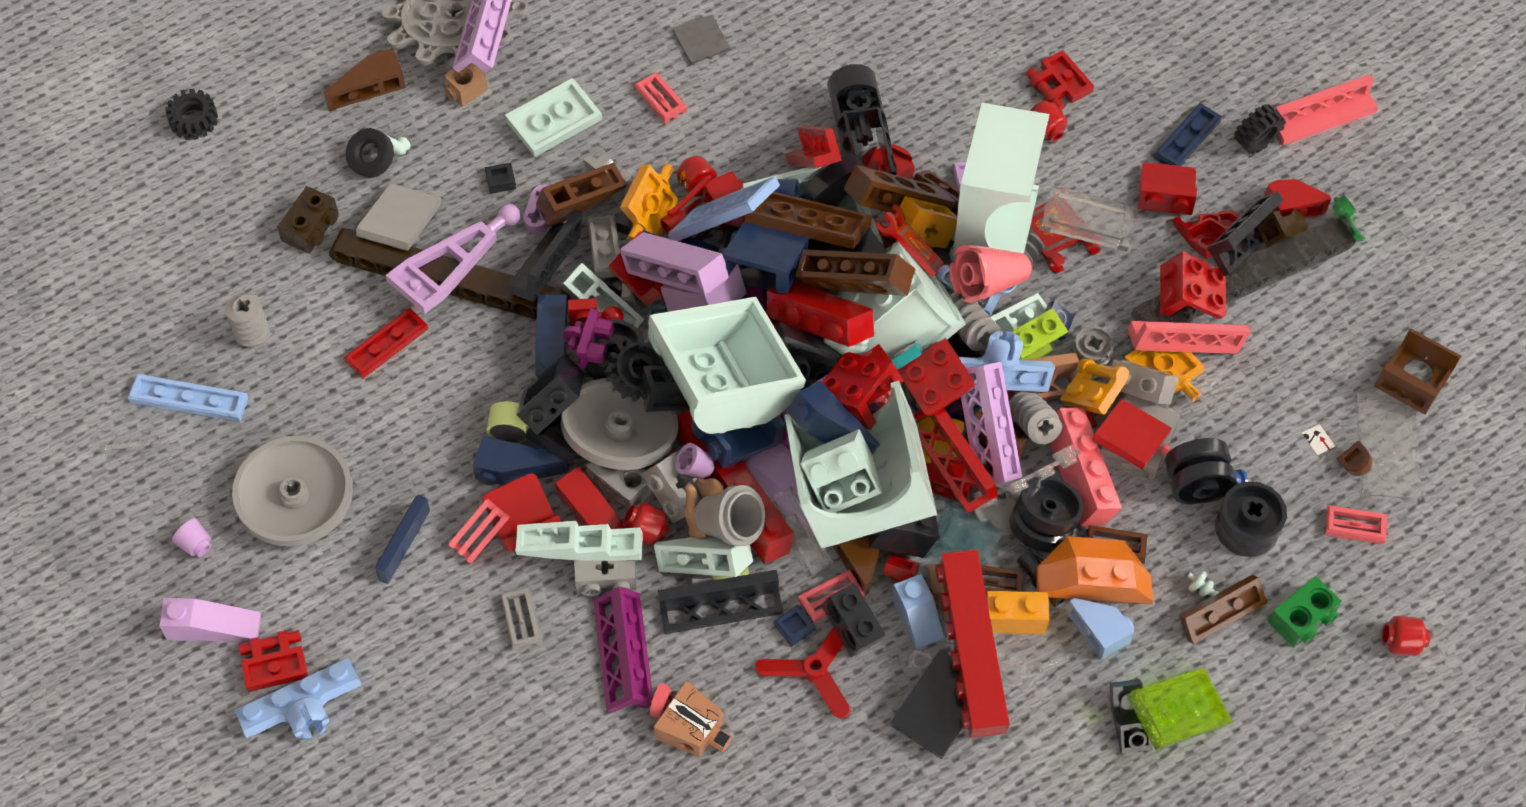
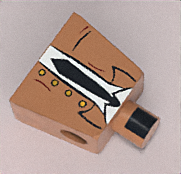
M688 681L684 683L654 726V738L696 756H701L708 745L724 752L732 740L731 735L720 729L724 722L722 710Z

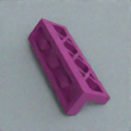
M619 586L593 599L606 711L616 712L630 704L648 708L653 700L640 593ZM612 601V610L607 618L604 605ZM612 628H615L616 636L612 645H610L608 637ZM617 655L619 656V665L614 673L612 671V663ZM619 684H622L624 697L616 700L615 692Z

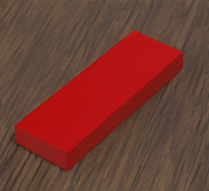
M409 307L344 356V361L364 379L427 331L428 325Z

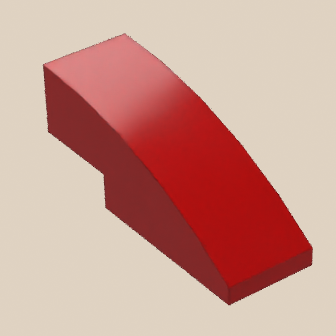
M576 467L555 482L556 494L574 513L576 521L581 526L608 524L610 529H625L615 511L579 467Z

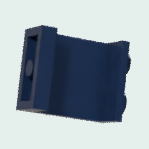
M744 221L740 229L734 231L728 247H724L721 251L726 262L728 276L737 263L775 273L776 292L787 294L797 278L795 276L803 250H808L809 238Z
M778 415L765 424L755 425L751 428L730 430L725 433H706L698 428L694 420L691 428L695 437L701 439L705 444L712 459L717 460L724 469L781 444L786 424Z

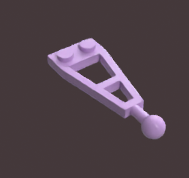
M513 204L503 205L498 212V217L488 225L480 221L406 259L386 274L387 282L426 314L452 292L497 241L496 232L505 225L513 226L519 221V209ZM478 236L482 237L481 241L470 253H467L460 247ZM449 253L460 264L440 286L418 269L436 258Z

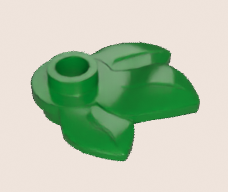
M1345 194L1340 198L1338 196L1333 198L1335 204L1332 205V208L1341 220L1344 217L1347 219L1353 237L1357 241L1365 240V237L1358 231L1354 223V214L1357 212Z

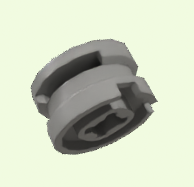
M1088 326L1081 329L1077 334L1072 353L1077 354L1079 362L1082 359H1090L1096 364L1107 366L1110 363L1114 350V338L1109 331L1102 327Z

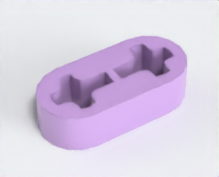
M549 185L535 187L525 209L523 217L524 226L532 234L543 233L548 228L536 203L541 189ZM537 213H539L541 220H538L536 224L532 223V220H535Z

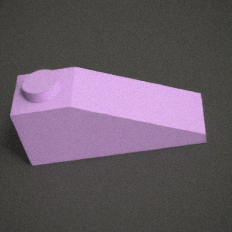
M164 598L159 626L167 640L250 642V638L259 636L261 612L194 598Z

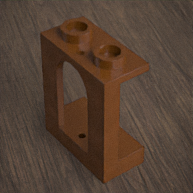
M1410 328L1390 362H1387L1374 387L1426 415L1451 376L1461 355ZM1419 360L1429 365L1433 375L1429 383H1426L1404 371L1403 368L1409 361Z

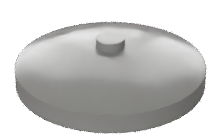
M606 378L583 384L579 398L562 412L561 430L570 447L586 460L611 469L634 470L656 464L671 452L678 433V417L675 411L646 412L642 397L636 402H632L631 397L622 399L621 393L612 391L614 386L611 382H607Z
M307 436L278 438L254 450L239 467L232 487L234 508L243 526L256 538L278 546L304 545L330 533L345 517L353 495L351 474L341 454L326 442Z

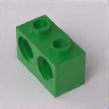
M1315 576L1273 611L1268 623L1293 648L1301 641L1307 644L1317 635L1318 631L1316 629L1324 624L1327 627L1339 616L1337 610L1342 600ZM1312 602L1319 603L1323 609L1316 608ZM1291 620L1299 621L1302 626L1294 625Z

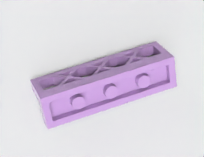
M472 0L452 67L459 73L470 63L485 73L493 68L512 0Z
M996 362L966 368L969 374L975 373L977 379L975 391L972 389L961 396L970 447L983 466L986 461L992 465L994 472L992 479L995 483H1005L1022 478L1002 363ZM975 403L982 407L983 415L980 420L974 415L973 407ZM981 431L987 436L988 445L986 448L982 447L979 443L978 437Z

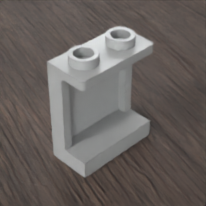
M1126 393L1125 401L1172 427L1170 435L1161 447L1169 445L1181 414L1175 413L1168 407H1160L1145 399ZM1102 447L1101 450L1106 465L1150 483H1153L1163 459L1159 448L1142 470L1105 447Z

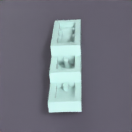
M576 521L517 525L516 554L581 561L642 560L643 532L640 527L610 529L608 524L578 526Z

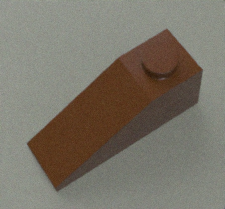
M393 48L367 56L325 90L324 95L329 111L406 88L403 72Z
M613 162L542 188L536 206L546 224L550 227L567 221L575 209L581 212L588 210L624 189L627 184Z

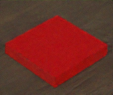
M1121 399L1095 432L1092 440L1143 470L1170 435L1172 427Z

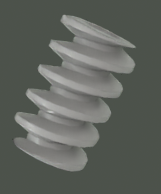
M954 292L950 297L966 322V325L958 330L956 334L971 350L976 352L986 350L990 335L997 330L1001 331V328L998 324H995V321L989 317L979 304H976V302L966 303L963 301L966 299L965 297Z
M240 294L232 297L227 302L225 314L238 344L252 347L263 344L270 338V328L260 299L256 294Z
M1017 391L1011 397L1009 406L1012 420L1033 442L1045 445L1058 438L1063 424L1059 420L1056 411L1036 391Z

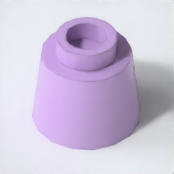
M688 443L679 451L675 468L679 474L703 479L713 472L714 461L710 454L695 444Z
M196 518L184 523L172 538V543L190 556L197 555L202 557L212 546L210 543L211 537Z

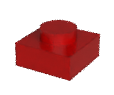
M892 554L886 562L883 574L889 575L896 582H901L916 576L920 563Z

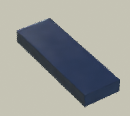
M1199 103L1155 152L1154 159L1162 164L1182 166L1221 122L1222 116Z
M421 495L415 496L377 562L375 569L380 581L389 584L428 516L430 508L427 498Z

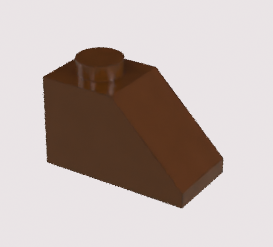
M869 535L834 545V550L846 569H850L865 595L869 594L880 556V549L870 547Z

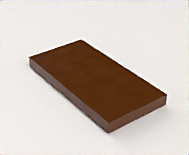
M777 192L771 193L753 212L745 215L746 223L854 249L870 227L872 216Z

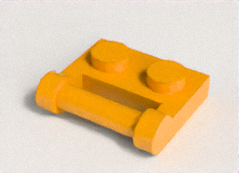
M1082 359L1078 364V373L1067 386L1060 400L1065 406L1084 408L1085 411L1105 415L1127 382L1129 371L1123 366L1109 367L1096 364L1090 359ZM1093 375L1110 378V381L1106 384L1090 379Z

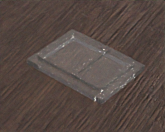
M1051 186L1047 204L1044 207L1045 213L1041 230L1127 252L1132 226L1135 221L1136 207L1063 187Z

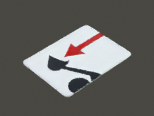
M1320 424L1302 432L1317 455L1335 447Z

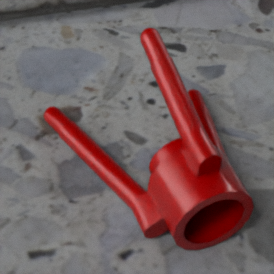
M711 176L704 178L675 207L668 210L666 216L660 219L661 226L667 235L687 216L686 214L703 202L702 198H698L681 210L711 180Z

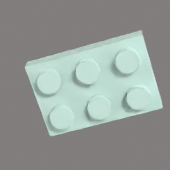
M571 78L505 114V119L531 154L536 157L601 121L602 113L577 82Z

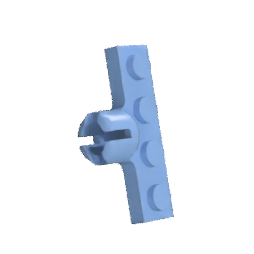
M1000 330L993 332L989 337L985 354L982 357H959L965 368L1001 362L1006 390L1048 392L1055 366L1051 361L1019 360L1024 343L1018 335L1009 331H1004L1002 339H999ZM971 373L970 375H971V377L973 378V380L975 381V387H974L973 389H976V387H977L976 374H975V373Z
M347 658L234 711L246 738L281 722H288L297 738L311 740L313 737L309 728L315 726L320 736L328 726L329 719L323 705L327 701L362 685L350 659Z

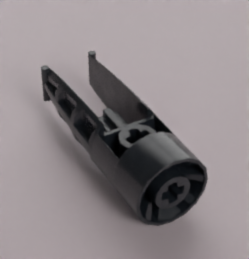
M850 64L837 69L829 77L827 86L844 156L850 152L855 153L851 131L855 130L858 143L867 146L868 142L873 141L871 128H876V135L886 173L896 175L897 169L894 165L889 129L874 71L862 64Z

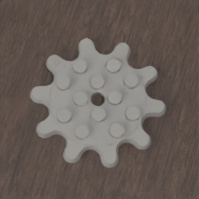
M406 0L401 4L386 6L382 10L383 18L389 23L401 24L398 30L389 34L387 38L389 45L396 50L410 45L419 46L415 54L416 59L426 66L432 64L441 54L454 53L456 55L472 0ZM512 0L506 22L511 19L525 17L529 10L528 2L525 0ZM455 11H460L458 13H455V17H453L452 14H454ZM505 26L499 46L507 45L511 39V31Z

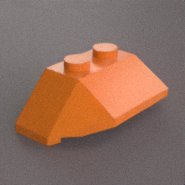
M1067 536L1036 568L1037 592H1048V597L1077 598L1082 600L1152 604L1154 602L1151 574L1124 540Z

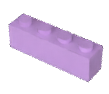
M645 232L620 249L628 274L700 295H708L729 279L726 262L722 253Z

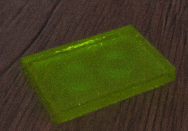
M1205 667L1131 691L1127 695L1155 751L1223 728L1233 722Z

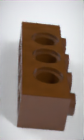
M855 165L844 187V190L860 206L891 212L892 214L897 213L892 206L894 204L900 206L905 196L943 205L951 211L956 204L939 186Z
M803 250L795 276L808 286L821 291L908 296L916 269L898 254Z

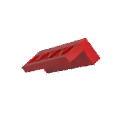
M808 125L797 127L802 149L785 154L788 164L814 169L842 160L833 128Z
M944 408L932 416L925 415L923 410L913 415L916 424L927 417H930L933 421L934 428L932 433L918 429L921 446L967 514L998 496L996 483ZM935 440L948 443L950 446L948 455L937 454L933 451ZM950 463L963 465L965 468L963 478L949 475ZM965 486L978 488L982 495L968 503L963 495Z

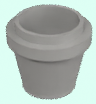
M734 485L720 493L704 497L696 508V523L700 531L705 535L722 539L725 543L732 546H747L752 544L763 530L765 508L761 497L754 489L745 485Z

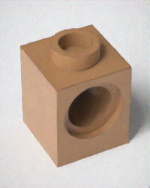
M472 63L459 73L452 69L444 75L446 86L444 91L451 101L456 100L462 107L488 90L486 75Z

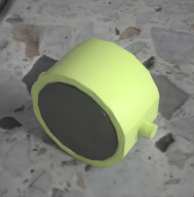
M505 401L495 403L490 407L487 424V434L489 437L516 444L527 441L526 431L530 428L516 415L520 403Z

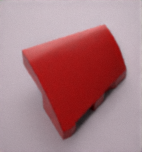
M1226 210L1215 214H1198L1197 221L1187 223L1182 221L1181 217H1176L1172 219V223L1186 242L1197 253L1207 259L1212 257L1207 247L1241 215L1233 210Z

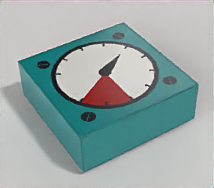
M918 340L892 355L891 361L896 369H900L919 357L923 348Z

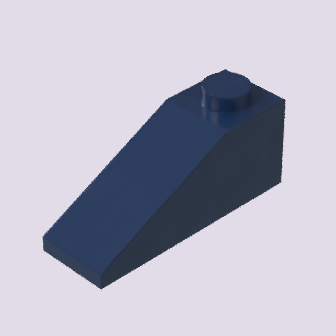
M538 295L535 344L536 376H540L564 353L567 355V340L563 337L564 330L567 327V295Z
M821 381L799 391L786 409V412L806 433L823 443H828L860 429L872 456L881 445Z
M486 436L482 437L473 463L475 479H478L479 482L485 485H505L530 473L535 474L540 479L566 474L569 470L568 461L547 450Z

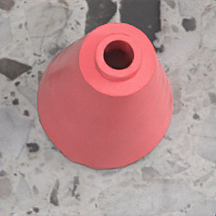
M963 245L955 250L953 255L957 254L955 262L950 263L949 268L950 280L955 293L965 297L964 302L975 303L1026 281L1031 274L1032 264L1024 253L977 245Z

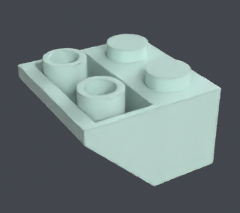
M860 429L805 452L800 464L824 511L836 513L882 493L872 453Z

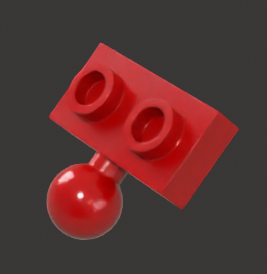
M597 298L568 300L570 326H574L576 321H580L584 324V329L590 308L598 310ZM611 305L602 312H599V318L624 320V314L619 307Z

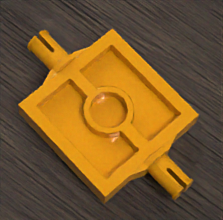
M650 164L640 166L620 206V209L633 223V227L627 236L629 242L636 234L643 231L658 236L662 235L664 229L661 226L660 219L666 216L667 211L675 207L679 200L668 184V180L674 171L670 164H664L659 174Z
M1134 350L1124 357V360L1178 376L1174 393L1182 390L1192 402L1201 396V393L1191 384V381L1203 373L1205 366L1191 352Z

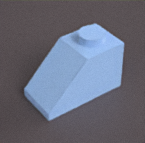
M922 574L894 584L892 600L916 650L944 640L936 605Z
M1077 598L1070 600L1066 613L1100 660L1131 643L1135 632L1133 623L1127 615H1122L1117 607Z

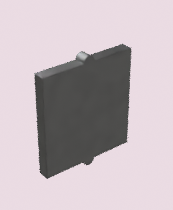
M712 14L697 20L691 19L689 23L672 28L690 64L707 58L713 59V56L730 51V46Z

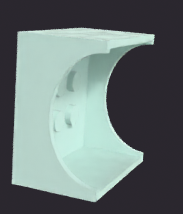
M988 103L981 104L961 181L954 252L963 245H977L1024 253L1039 189L1038 185H1034V179L1049 114ZM957 254L953 255V261H955Z
M899 381L890 383V397L885 405L873 414L877 422L871 430H867L881 444L873 454V459L882 493L836 513L823 510L800 464L805 452L825 443L806 433L789 414L785 415L800 505L821 549L937 515L917 424Z

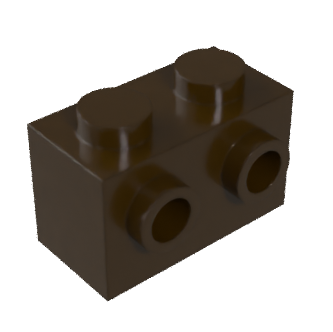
M306 186L277 226L281 242L310 254L315 246H319L322 243L324 233L328 227L333 226L338 219L339 212L335 198Z

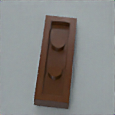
M1252 574L1180 614L1179 618L1188 642L1195 644L1265 605L1267 600L1260 579Z

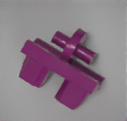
M590 308L584 329V324L576 321L574 326L566 327L563 333L564 339L569 342V349L575 350L578 345L576 354L580 357L578 367L586 368L588 362H604L606 345L595 343V339L597 337L610 340L614 329L612 321L599 318V310Z

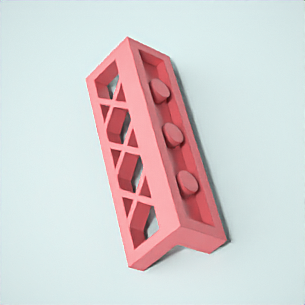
M1369 74L1277 106L1275 110L1286 121L1284 130L1280 131L1281 134L1277 138L1282 145H1286L1376 113L1378 106L1369 94L1374 79Z
M1131 321L1127 328L1134 350L1238 354L1251 333L1248 325Z

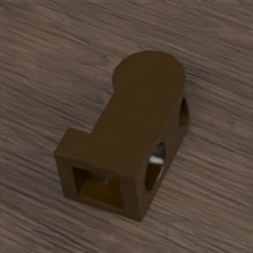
M1297 210L1284 217L1281 216L1279 211H1275L1269 214L1256 227L1267 248L1289 242L1297 235L1304 233L1308 229V223L1303 214Z

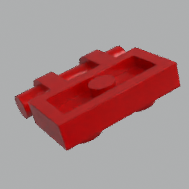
M1064 50L1042 60L1040 68L1043 71L1040 73L1034 68H1030L1026 72L1031 86L1043 94L1044 101L1058 104L1061 110L1065 107V103L1061 98L1066 97L1072 104L1092 93L1094 89L1091 81ZM1052 80L1057 87L1052 89L1047 82Z
M283 630L277 632L275 636L260 639L258 636L250 638V642L239 644L241 656L253 654V658L241 660L248 693L301 680L309 676L302 646L290 648V644L302 642L299 630L292 632ZM280 647V651L263 655L265 650Z

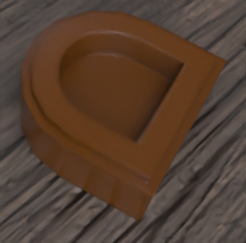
M1359 440L1336 458L1342 467L1353 476L1364 475L1371 469L1373 464L1371 454Z

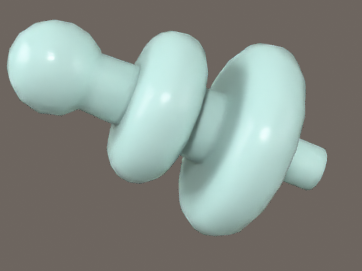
M1201 571L1196 576L1191 572L1188 574L1187 577L1192 580L1188 586L1190 592H1194L1199 588V595L1201 597L1207 594L1212 597L1219 593V591L1213 589L1214 582L1212 580L1204 581L1207 577L1205 571Z

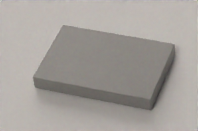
M390 183L357 226L356 236L408 251L441 206V197Z

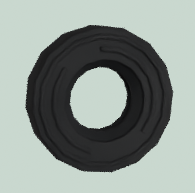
M373 128L361 129L353 134L345 150L346 161L349 167L355 173L369 178L386 172L394 157V146L390 138L382 131ZM369 143H375L378 148L377 157L372 162H364L361 154L363 148Z

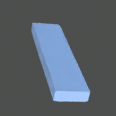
M136 374L128 396L130 403L237 422L241 421L249 398L248 394L244 392Z

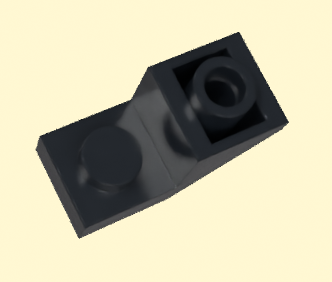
M1140 679L1109 683L1111 712L1121 754L1152 750L1151 722L1144 712L1143 683Z

